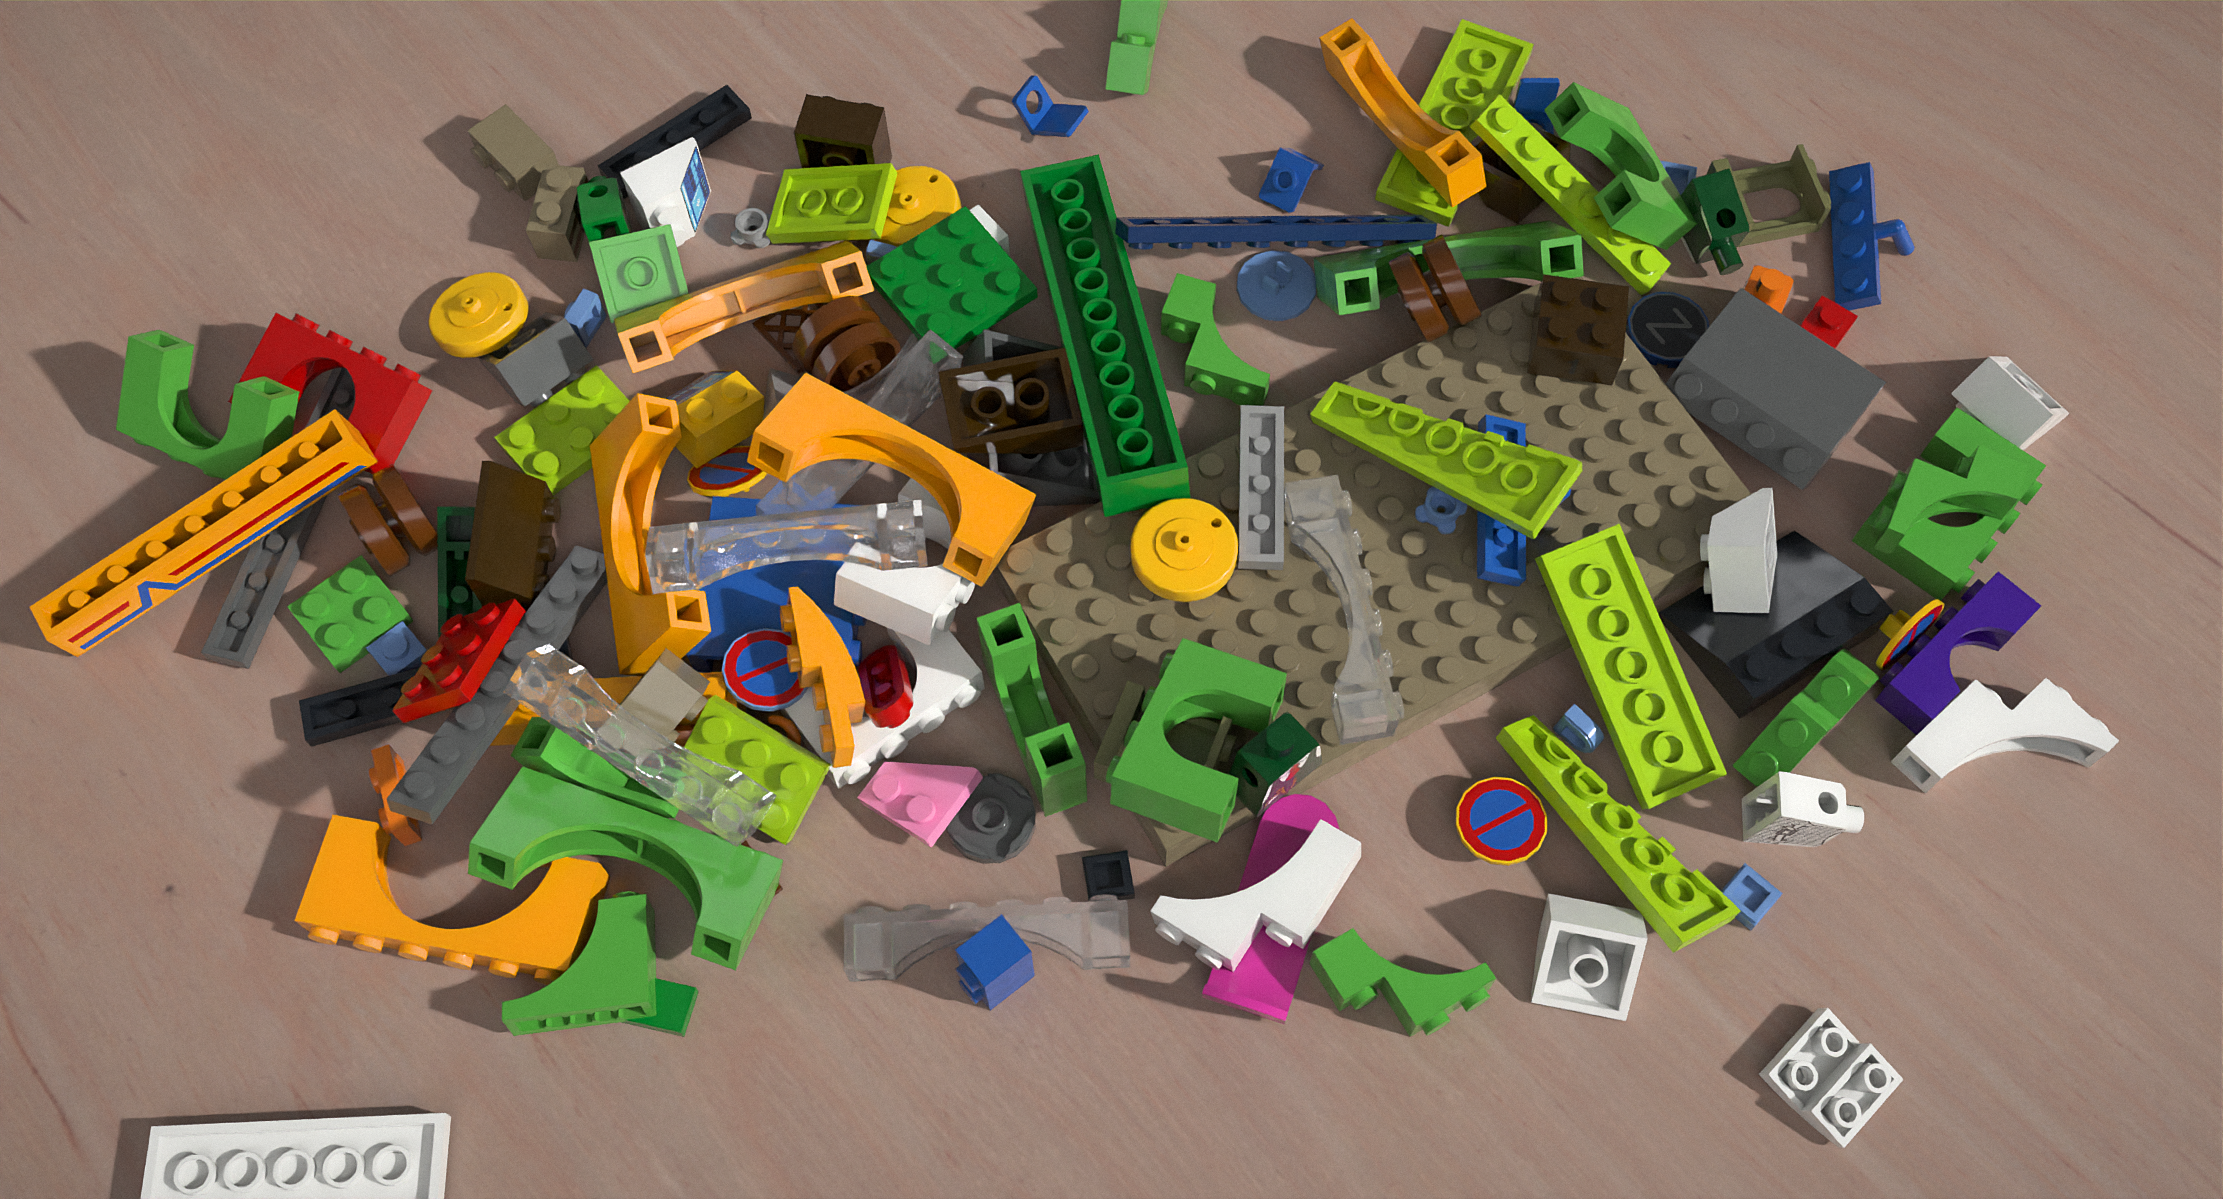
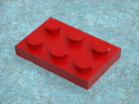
M514 598L497 605L489 603L477 612L466 616L458 614L447 620L440 629L442 634L436 644L422 656L421 662L423 664L415 676L403 685L401 689L403 694L392 711L403 723L470 702L526 612L525 609Z

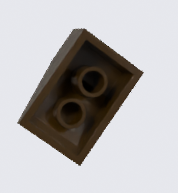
M1065 347L938 372L955 452L1044 454L1083 446V422Z

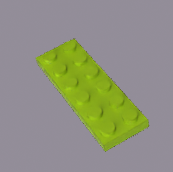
M1461 19L1419 107L1440 125L1451 130L1460 131L1471 142L1478 134L1469 126L1499 94L1509 102L1531 56L1534 44ZM1398 148L1377 188L1375 200L1414 215H1422L1433 222L1447 227L1450 226L1460 205L1459 203L1451 207Z
M1620 524L1535 558L1641 809H1650L1727 775Z

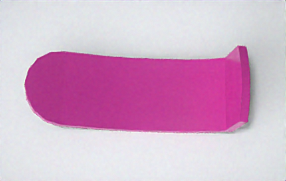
M1293 794L1280 798L1265 811L1258 825L1238 892L1263 881L1285 865L1300 850L1320 819L1339 829L1336 816L1326 803L1311 795ZM1263 925L1234 972L1221 965L1219 970L1212 968L1207 985H1204L1202 997L1285 1024L1311 938L1304 949L1294 943L1286 947L1269 937L1265 932L1267 927Z

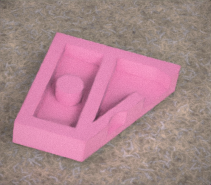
M884 762L857 798L870 810L927 846L932 847L981 782L983 776L974 767Z

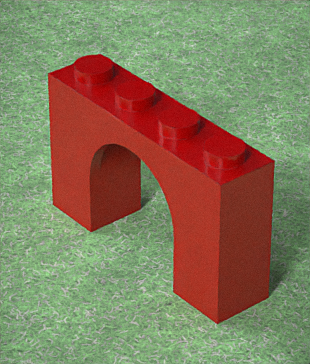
M275 313L238 383L265 376L299 391V402L307 386L317 376L334 368L347 369L353 379L356 394L355 404L348 421L359 430L377 460V463L365 471L374 474L391 464L394 465L433 390L418 383L421 377L420 374L400 364H397L395 369L392 370L384 366L387 360L386 357L364 346L359 354L350 349L353 341L331 330L328 331L326 337L317 333L316 331L320 325L295 313L292 320ZM232 393V395H231V397H230V399H229V401H228V402L231 403V404H232L233 393Z

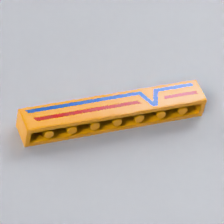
M334 409L31 605L30 609L46 641L79 657L377 463V460L359 430Z

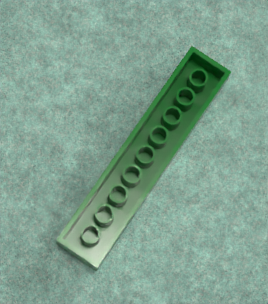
M1099 154L1021 170L1026 208L1061 347L1066 349L1082 417L1083 434L1104 517L1153 507L1169 499L1190 498L1187 462L1124 241L1115 234L1116 213Z

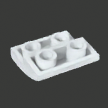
M1818 1008L1759 1073L1761 1078L1792 1109L1839 1148H1844L1904 1080L1871 1043L1860 1044L1829 1008Z

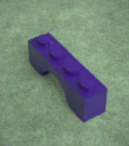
M1999 571L1986 584L1978 579L1961 597L1967 604L1960 611L1951 606L1934 624L1939 630L1937 635L1931 639L1928 635L1924 634L1907 652L1913 659L1905 667L1897 662L1879 681L1885 686V689L1878 695L1875 701L1915 735H1918L1961 691L1951 673L1950 655L1952 649L1964 645H1979L1999 651L2041 607L2038 602Z

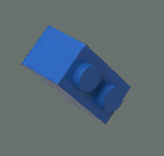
M1002 914L955 949L959 966L955 968V971L960 977L958 981L960 986L974 1004L982 1000L990 1011L1035 976L1031 950Z

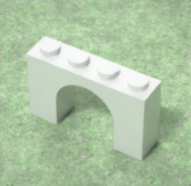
M910 478L898 494L895 525L936 541L949 549L951 532L943 509L930 492ZM857 546L836 573L834 605L930 646L940 630L946 632L949 629L955 616L956 607L960 602L963 604L967 603L972 595L975 583L943 567V564L926 568L909 567Z
M887 628L888 636L917 673L916 685L912 692L914 704L910 710L909 718L896 728H878L869 717H862V722L851 723L855 745L851 766L833 768L831 765L827 773L838 789L847 783L855 784L870 772L871 766L884 757L890 759L897 756L906 748L908 741L921 732L929 733L944 721L945 715L957 707L965 708L979 698L981 691L985 689L982 671L949 629L946 632L940 630L929 646ZM809 687L802 699L788 708L780 709L785 718L791 720L798 728L801 740L810 752L832 764L830 752L823 753L820 744L819 725L825 724L823 711H815L812 687Z

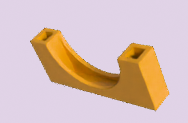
M807 373L800 378L754 430L747 462L785 483L794 474L807 466L835 459L871 461L904 473L930 492L947 517L951 532V543L942 566L981 587L1024 526L1036 494Z
M639 393L632 398L590 444L619 674L643 676L666 648L681 659L711 632L705 591L668 586L662 587L654 569L650 545V522L654 495L666 460L675 445L682 438L676 401Z
M332 815L294 921L309 932V939L320 943L336 945L338 939L353 941L355 948L367 952L381 953L382 947L398 950V955L410 960L424 962L427 955L444 958L443 963L454 968L470 970L472 964L488 966L490 973L501 977L516 978L517 973L520 972L534 975L533 979L536 982L549 985L571 967L587 945L596 922L598 900L604 899L610 876L598 862L570 857L552 861L545 878L538 888L521 905L508 914L489 923L470 928H436L414 921L404 915L393 898L387 877V855L391 836L387 835L377 822Z

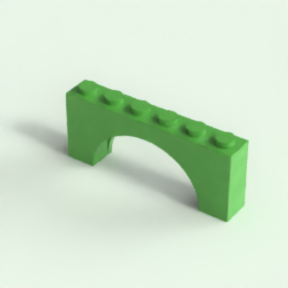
M1550 220L1444 237L1465 280L1479 278H1526L1542 281L1543 274L1567 278L1584 276L1581 234ZM1432 239L1313 258L1317 298L1338 315L1380 309V302L1383 299L1399 293L1397 290L1399 285L1389 261L1409 252L1416 257L1423 272L1430 270L1423 256L1422 247L1424 243Z
M522 766L470 841L468 874L513 890L517 883L534 869L565 857L606 855L637 862L653 869L670 880L690 903L696 918L691 955L736 971L775 895L783 860L766 852L754 850L721 836L690 827L677 820L662 817L559 780L549 774L540 773Z

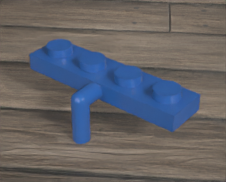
M1866 162L1829 171L1835 303L1849 311L1881 304L1879 239L1892 237L1898 253L1902 256L1911 254L1915 248L1902 220L1894 219L1877 223L1874 170L1871 163Z
M1487 414L1478 422V432L1486 434L1487 431L1504 436L1506 441L1526 447V423ZM1569 489L1559 505L1570 496L1571 489ZM1477 510V578L1518 587L1526 580V535Z

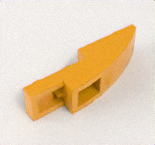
M799 587L788 588L787 605L780 606L783 633L790 632L792 645H787L790 673L797 672L800 688L812 687L815 711H823L825 724L819 725L822 752H830L833 768L851 766L855 748L851 723L862 722L865 707L860 679L842 638L830 620Z

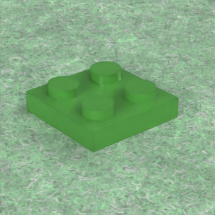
M671 224L589 242L611 323L614 322L615 318L689 294Z
M362 555L287 606L339 673L367 655L369 651L366 647L403 621L406 626L413 622L407 611Z

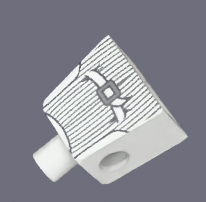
M1779 771L1742 798L1743 842L1818 847L1842 832L1859 833L1864 824V811L1861 806L1846 804V791L1841 783Z

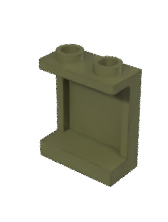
M1127 681L1094 760L1095 779L1106 782L1107 771L1115 755L1122 757L1126 749L1124 747L1125 736L1133 720L1140 722L1144 714L1142 712V705L1145 698V686ZM1224 716L1221 724L1202 717L1183 721L1174 726L1165 736L1166 741L1177 754L1189 761L1217 770L1220 761L1229 762L1237 740L1236 736L1230 734L1233 719Z

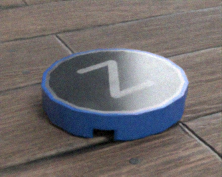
M1655 292L1642 297L1632 307L1626 322V334L1650 364L1656 366L1659 363L1668 365L1667 368H1677L1683 358L1708 329L1709 320L1702 308L1690 298L1674 292Z

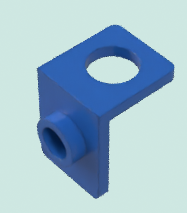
M1031 75L1012 99L1014 107L1031 135L1069 137L1089 112L1084 105L1053 104L1038 76ZM1034 91L1038 96V107L1031 114L1027 109L1026 100L1028 94Z
M1520 79L1513 108L1528 122L1541 125L1545 131L1553 135V124L1544 109L1556 99L1560 86L1559 79Z
M1280 147L1259 192V198L1289 213L1294 212L1313 170H1322L1324 164L1294 149Z

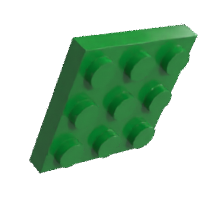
M966 206L866 266L872 285L936 361L973 339L984 329L987 330L1038 298L1037 287Z

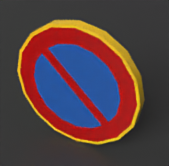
M750 446L731 447L698 468L693 465L688 472L687 482L694 493L703 496L729 497V494L740 491L748 492L750 487L764 479L767 473L747 462Z
M1939 599L1933 600L1912 617L1903 610H1899L1895 616L1890 614L1879 629L1891 640L1880 653L1876 666L1882 671L1899 661L1931 628L1941 614L1944 603Z
M1491 777L1477 781L1463 793L1456 808L1455 827L1461 842L1474 856L1490 864L1509 866L1526 861L1539 850L1547 834V814L1541 799L1528 786L1512 778Z

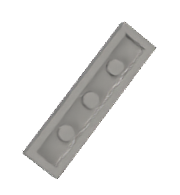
M1241 405L1238 569L1283 570L1284 406Z

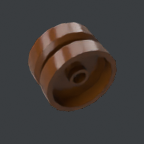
M1442 234L1423 244L1422 253L1430 270L1423 272L1416 257L1409 252L1389 261L1399 285L1397 290L1410 317L1413 321L1416 320L1428 343L1448 334L1449 325L1441 309L1446 305L1450 309L1455 321L1462 326L1482 317Z
M858 296L839 298L817 309L803 322L795 334L792 344L794 357L806 372L855 399L871 392L887 379L897 366L901 355L899 341L886 326L880 323V317L871 305Z
M393 464L373 474L372 483L381 496L382 502L376 504L367 489L359 484H355L337 494L344 509L351 518L349 523L370 555H375L390 577L410 566V556L400 541L403 537L406 536L416 552L425 557L438 550L436 530Z

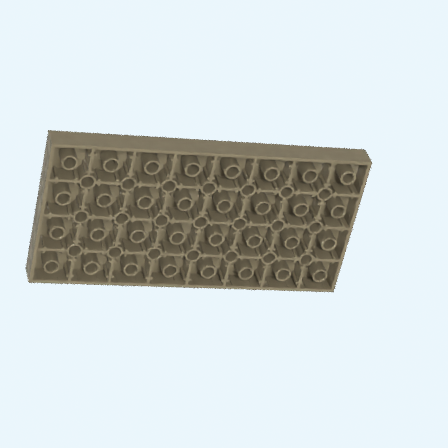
M1582 276L1574 278L1584 280ZM1539 283L1482 311V317L1464 326L1458 323L1450 327L1448 334L1429 343L1427 340H1424L1340 382L1388 398L1394 403H1403L1422 409L1423 414L1444 421L1450 418L1462 422L1465 428L1478 431V422L1486 414L1526 423V447L1530 444L1582 462L1583 471L1571 486L1570 496L1557 506L1534 540L1526 536V580L1518 587L1477 578V510L1467 505L1466 513L1459 515L1455 521L1456 528L1454 532L1441 534L1436 526L1428 522L1421 523L1415 517L1416 508L1424 504L1427 490L1433 486L1312 422L1310 413L1328 389L1284 410L1283 570L1238 569L1237 555L1236 567L1231 578L1213 595L1190 602H1179L1162 598L1151 592L1138 579L1132 566L1130 554L1131 536L1134 527L1141 516L1151 507L1104 517L1102 505L1099 502L1010 546L994 568L993 574L1009 605L1020 603L1036 641L1037 652L1097 753L1127 681L1145 686V695L1150 686L1157 688L1161 681L1159 673L1163 660L1167 653H1175L1182 638L1287 673L1283 702L1274 721L1283 713L1289 712L1319 743L1322 764L1281 797L1283 798L1305 792L1572 647L1535 558L1620 524L1653 602L1704 575L1705 568H1709V561H1701L1700 542L1702 534H1709L1712 516L1748 497L1751 493L1626 333L1623 361L1612 386L1528 374L1534 302L1541 284ZM1240 432L1186 459L1190 498L1207 502L1223 512L1232 523L1237 539ZM1439 507L1437 508V511L1439 513H1444L1445 509ZM1202 717L1204 719L1213 721L1218 724H1221L1222 721L1216 718ZM1232 724L1230 734L1237 737L1236 744L1229 762L1220 761L1217 771L1229 775L1237 752L1257 736L1258 732ZM1250 775L1251 781L1258 785L1255 775ZM1237 796L1235 806L1221 837L1256 818ZM1134 813L1165 867L1212 842V840Z

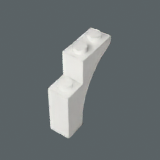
M2047 678L2013 710L2009 709L2002 702V699L1995 691L1984 687L1978 680H1974L1912 739L1891 763L1926 794L1949 772L1964 763L1989 754L2005 751L2043 752L2072 760L2089 768L2108 753L2119 740L2109 732L2104 723L2091 717L2078 706L2067 691L2059 686H2055Z
M1320 819L1300 850L1285 865L1263 881L1245 890L1226 896L1196 900L1176 899L1160 895L1150 911L1154 923L1158 925L1155 931L1175 945H1179L1181 941H1184L1197 949L1195 956L1206 965L1216 970H1219L1221 965H1223L1232 972L1236 969L1263 925L1267 927L1266 934L1279 944L1289 947L1291 943H1294L1304 949L1361 858V842Z

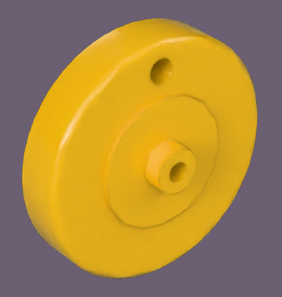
M909 166L896 170L898 174L881 239H875V241L899 247L961 209V201L952 180L943 172L927 166Z
M496 272L474 274L457 281L439 296L429 314V330L440 348L452 356L471 358L486 355L506 345L521 330L528 315V301L517 282L510 276Z
M1193 498L1169 499L1151 507L1136 523L1131 536V562L1134 572L1141 583L1156 595L1179 602L1197 601L1219 591L1231 578L1237 562L1238 539L1230 520L1213 505Z

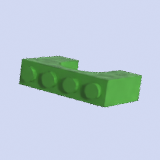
M1573 82L1544 109L1561 139L1594 154L1616 176L1594 197L1611 228L1668 250L1697 225V222L1628 107Z
M160 329L128 336L116 430L134 438L133 440L136 443L152 446L167 453L168 457L172 460L187 462L198 467L207 476L226 480L292 437L299 391L265 376L235 384L228 428L224 437L220 439L210 434L201 426L189 403L188 382L194 345Z
M1958 407L1937 431L1920 456L1934 466L1953 473L1959 459L1962 456L1969 459L1980 444L2030 464L2031 466L2018 501L2002 520L1977 513L1976 523L1962 527H1950L1935 523L1928 518L1924 519L1907 530L1905 536L1893 552L1887 554L1873 548L1879 535V531L1873 529L1876 518L1884 505L1890 506L1893 496L1887 494L1852 539V542L1940 601L1951 588L1959 593L1972 578L1975 572L1968 568L1974 559L1982 564L1998 542L1991 537L1997 530L2005 534L2021 513L2016 511L2014 507L2019 501L2025 505L2031 501L2043 485L2036 479L2046 467L2045 464Z
M1020 603L977 617L983 663L1044 816L1047 817L1087 802L1086 763L1069 722L1058 725L1038 667L1036 641Z
M1182 638L1175 653H1167L1163 660L1159 673L1161 681L1158 687H1149L1143 701L1142 712L1144 714L1140 722L1136 720L1131 722L1125 736L1124 747L1126 749L1122 757L1115 755L1109 765L1106 782L1111 784L1110 804L1218 843L1235 806L1238 778L1183 758L1170 747L1165 736L1174 726L1183 721L1199 717L1222 720L1223 716L1233 719L1232 724L1260 733L1274 721L1283 702L1287 673Z

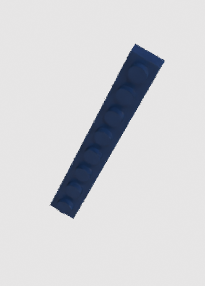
M1422 215L1116 217L1115 234L1126 243H1129L1128 246L1130 248L1142 250L1152 249L1154 243H1168V246L1172 248L1190 249L1193 247V243L1207 242V246L1213 248L1232 247V242H1246V245L1250 247L1267 248L1270 247V242L1283 241L1284 245L1290 247H1307L1309 241H1322L1323 245L1331 247L1346 246V241H1359V244L1365 246H1382L1383 240H1396L1397 244L1434 239L1436 238L1437 223Z

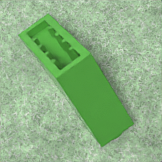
M626 891L617 893L609 899L598 900L596 922L590 939L571 967L544 988L527 996L502 1002V1021L513 1036L626 1022L625 1020L656 1016L655 911L647 895Z

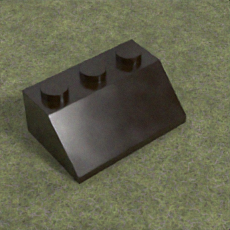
M482 461L465 580L482 606L489 603L497 605L515 598L527 612L550 581V577L547 575L548 562H553L556 554V544L552 536L553 523H558L560 520V502L557 497L552 495L546 481L493 461Z

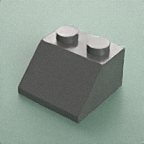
M547 312L522 328L503 347L479 357L482 364L512 399L524 407L528 404L534 407L546 401L553 394L551 388L563 380L566 383H570L578 379L587 371L585 365L594 360L566 318Z

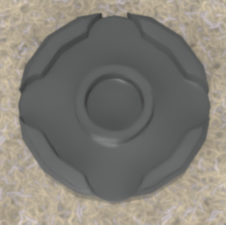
M988 773V776H983L981 782L946 829L953 846L966 858L982 864L1002 863L1016 857L1029 845L1036 829V810L1028 790L1016 779L1000 773Z

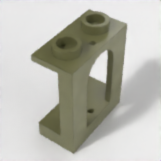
M1803 144L1796 146L1790 161L1732 171L1728 159L1724 158L1712 161L1707 171V174L1730 169L1749 224V233L1738 247L1819 232L1831 210L1830 196L1827 191L1823 190L1817 177L1815 162L1813 159H1809ZM1783 188L1791 191L1799 199L1800 210L1795 215L1754 223L1743 194Z

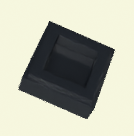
M1127 850L1082 857L1089 906L1135 899Z

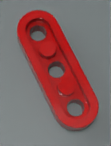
M887 645L869 654L861 662L858 672L865 699L864 710L876 727H888L891 729L900 726L909 718L914 700L906 662L894 645Z

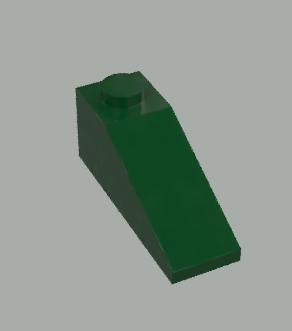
M476 506L437 507L438 638L442 634L440 632L441 627L451 617L458 614L466 616L477 612L483 607L465 580Z

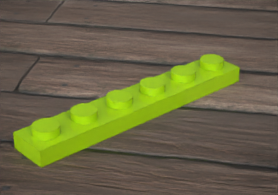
M1500 94L1486 106L1469 126L1577 233L1581 234V237L1641 296L1653 288L1671 265L1652 244L1611 228L1594 199L1599 192Z

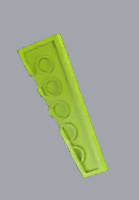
M1335 381L1310 413L1314 424L1533 540L1583 471L1582 462L1574 458L1530 444L1524 447L1506 441L1504 436L1490 431L1484 434L1465 428L1462 422L1450 418L1444 421L1423 414L1422 409L1403 403H1394L1388 398Z
M1532 715L1503 727L1496 737L1497 741L1673 953L1731 922L1741 912L1698 869L1691 873L1672 855L1676 849L1663 836L1656 840L1638 823L1642 816L1630 805L1626 807L1607 794L1608 784L1592 769L1585 766L1580 758L1536 716Z

